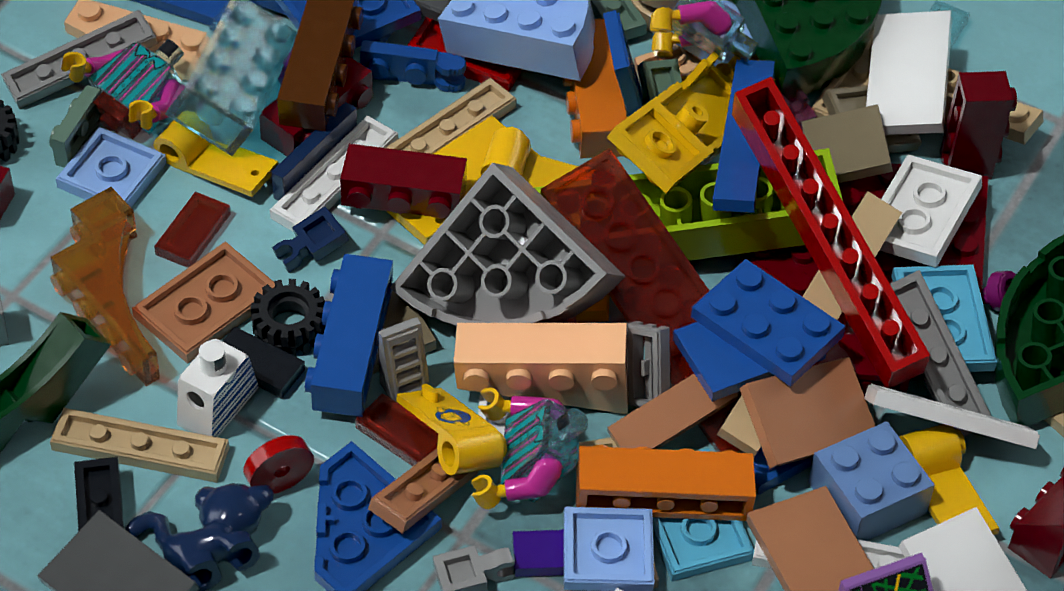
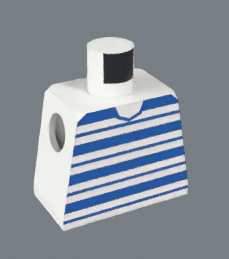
M212 339L203 343L199 348V354L184 370L178 380L177 426L192 433L218 437L258 389V383L249 356L218 339Z

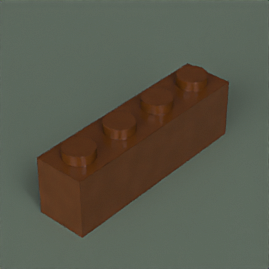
M307 0L277 98L279 125L326 131L329 117H336L339 106L337 89L338 87L345 86L348 69L345 61L346 58H353L356 37L353 33L355 29H361L364 8L358 7V0Z

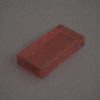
M195 191L155 244V255L186 268L190 267L198 260L230 216V205Z
M383 393L364 410L362 417L355 419V428L411 466L416 465L437 449L438 433Z

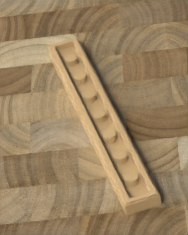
M867 191L852 215V219L872 254L876 257L902 212ZM818 270L802 297L838 320L842 310L821 272ZM741 395L717 435L743 452L753 453V457H755L761 445Z

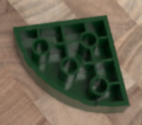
M732 0V2L737 6L744 19V23L756 45L755 52L759 60L775 61L774 82L784 100L804 96L821 89L824 82L834 77L838 79L851 69L862 56L872 36L874 23L878 17L882 0Z
M1064 235L1052 240L1039 250L1038 257L1031 261L1027 267L1023 266L1014 276L1002 299L998 316L995 340V356L997 360L995 382L1002 407L1010 421L1024 426H1030L1064 412Z

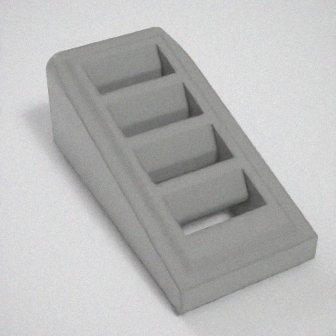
M418 317L379 331L380 384L393 404H399L396 402L397 394L422 390V384H429L422 326Z

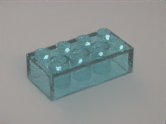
M228 0L214 18L165 115L233 156L254 130L292 50L297 31L250 0Z

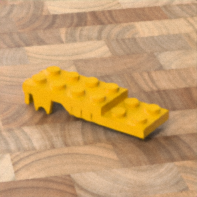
M742 48L738 50L740 53L748 57L746 55L747 52L744 51ZM713 51L706 59H702L681 83L677 81L675 84H672L667 90L661 92L658 97L656 96L616 125L606 137L616 146V149L622 156L630 159L645 173L647 179L653 185L659 187L665 193L669 192L700 165H706L721 153L736 59L741 60L734 55L728 64L720 63L714 66L713 64L719 58V55Z

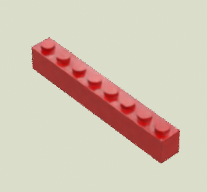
M772 77L735 92L732 116L883 385L886 388H892L924 373L930 353Z

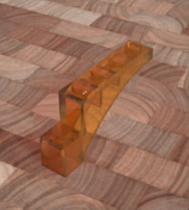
M110 187L70 209L73 226L70 227V233L75 244L50 257L53 268V275L50 276V280L54 289L61 297L67 296L72 301L77 316L87 318L111 344L108 349L112 347L118 354L119 361L126 373L130 376L135 374L145 386H148L160 379L157 354L140 332L130 313L123 293L127 251L130 241L137 237L135 216L132 208Z

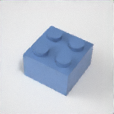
M887 421L815 452L808 483L813 490L824 486L827 487L856 539L868 541L927 514L935 484Z

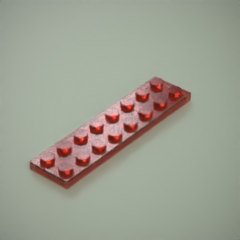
M609 148L541 188V195L626 276L608 293L628 323L641 321L643 325L649 323L656 324L657 328L661 326L670 327V385L673 387L694 374L673 341V330L697 322L691 318L692 306L705 296L709 289ZM643 336V346H644V347H645V336ZM741 391L737 392V394L739 395L738 400L742 395ZM738 400L697 424L716 452L726 450L742 452V450L717 435Z

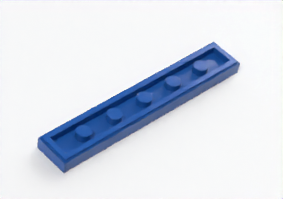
M736 59L713 195V210L755 212L761 165L732 116L734 93L769 77H772L774 80L775 61L747 60L746 63L743 60Z

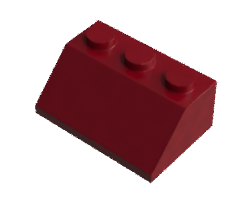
M1064 467L1060 473L1061 478L1055 484L1051 481L1047 482L1035 499L1036 504L1030 510L1026 507L1022 508L1014 517L1009 527L1013 530V534L1008 548L1050 579L1064 565Z

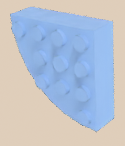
M451 0L438 17L446 52L453 55L457 54L458 56L461 55L467 58L577 81L581 80L591 62L594 50L595 21L590 0Z

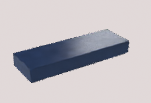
M347 102L342 104L338 108L336 117H329L326 131L315 130L271 171L274 199L279 201L357 126L356 107Z

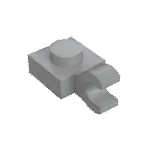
M476 545L433 556V566L441 591H488L487 579L494 582H503L515 577L512 569L514 561L509 548L497 549L491 553L479 556Z

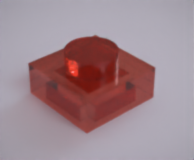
M103 91L93 102L102 115L99 121L109 131L115 134L121 131L133 140L143 129L138 120L130 123L129 108Z

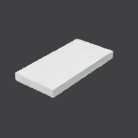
M951 10L878 15L874 23L866 107L878 104L885 135L944 132L952 30Z

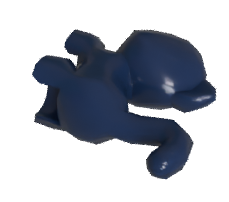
M230 483L217 488L206 486L198 490L195 495V506L199 510L202 528L172 534L168 518L165 515L148 511L134 517L125 526V530L137 538L147 529L153 528L155 542L161 548L164 559L195 581L199 588L198 591H207L221 581L222 574L218 563L222 561L228 562L237 571H243L254 566L261 557L258 547L250 536L257 530L262 512L273 501L274 493L269 485L250 487L245 484Z

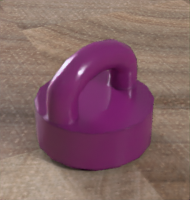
M1008 270L992 273L988 278L986 287L982 289L983 304H990L994 310L1000 311L1002 299L1016 274Z

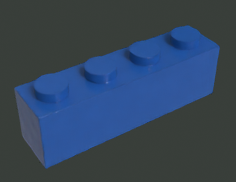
M344 254L340 270H333L330 284V293L334 294L332 302L325 301L322 313V326H326L324 334L316 335L313 357L317 359L315 368L308 367L305 378V392L311 393L312 410L363 417L379 349V331L384 328L392 294L390 287L393 284V260Z

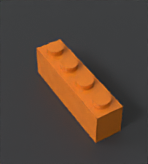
M594 19V50L591 62L580 81L562 77L563 86H570V91L566 92L567 114H574L575 119L570 121L571 142L578 143L580 158L620 157L622 155L618 152L616 146L606 137L616 125L627 118L625 104L614 71L604 19Z
M579 446L576 466V507L652 509V517L729 521H746L747 513L753 511L756 499L753 453H738L732 450L722 452L695 451L687 448L664 450L651 449L649 447Z

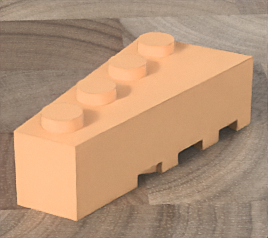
M457 323L453 362L457 389L481 392L483 389L490 387L496 389L501 396L552 398L559 400L563 405L628 415L627 323Z

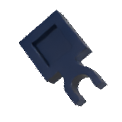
M324 206L292 227L295 238L283 240L274 245L272 249L278 259L285 254L292 253L290 257L282 261L286 270L290 273L299 267L302 260L308 255H311L315 262H317L350 240L343 227L327 207Z

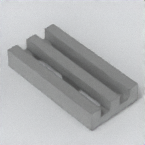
M634 321L627 324L628 403L631 406L641 407L670 389V327L661 326L657 328L656 324L649 323L643 325L641 321ZM643 336H645V359H644ZM644 376H645V398H644Z

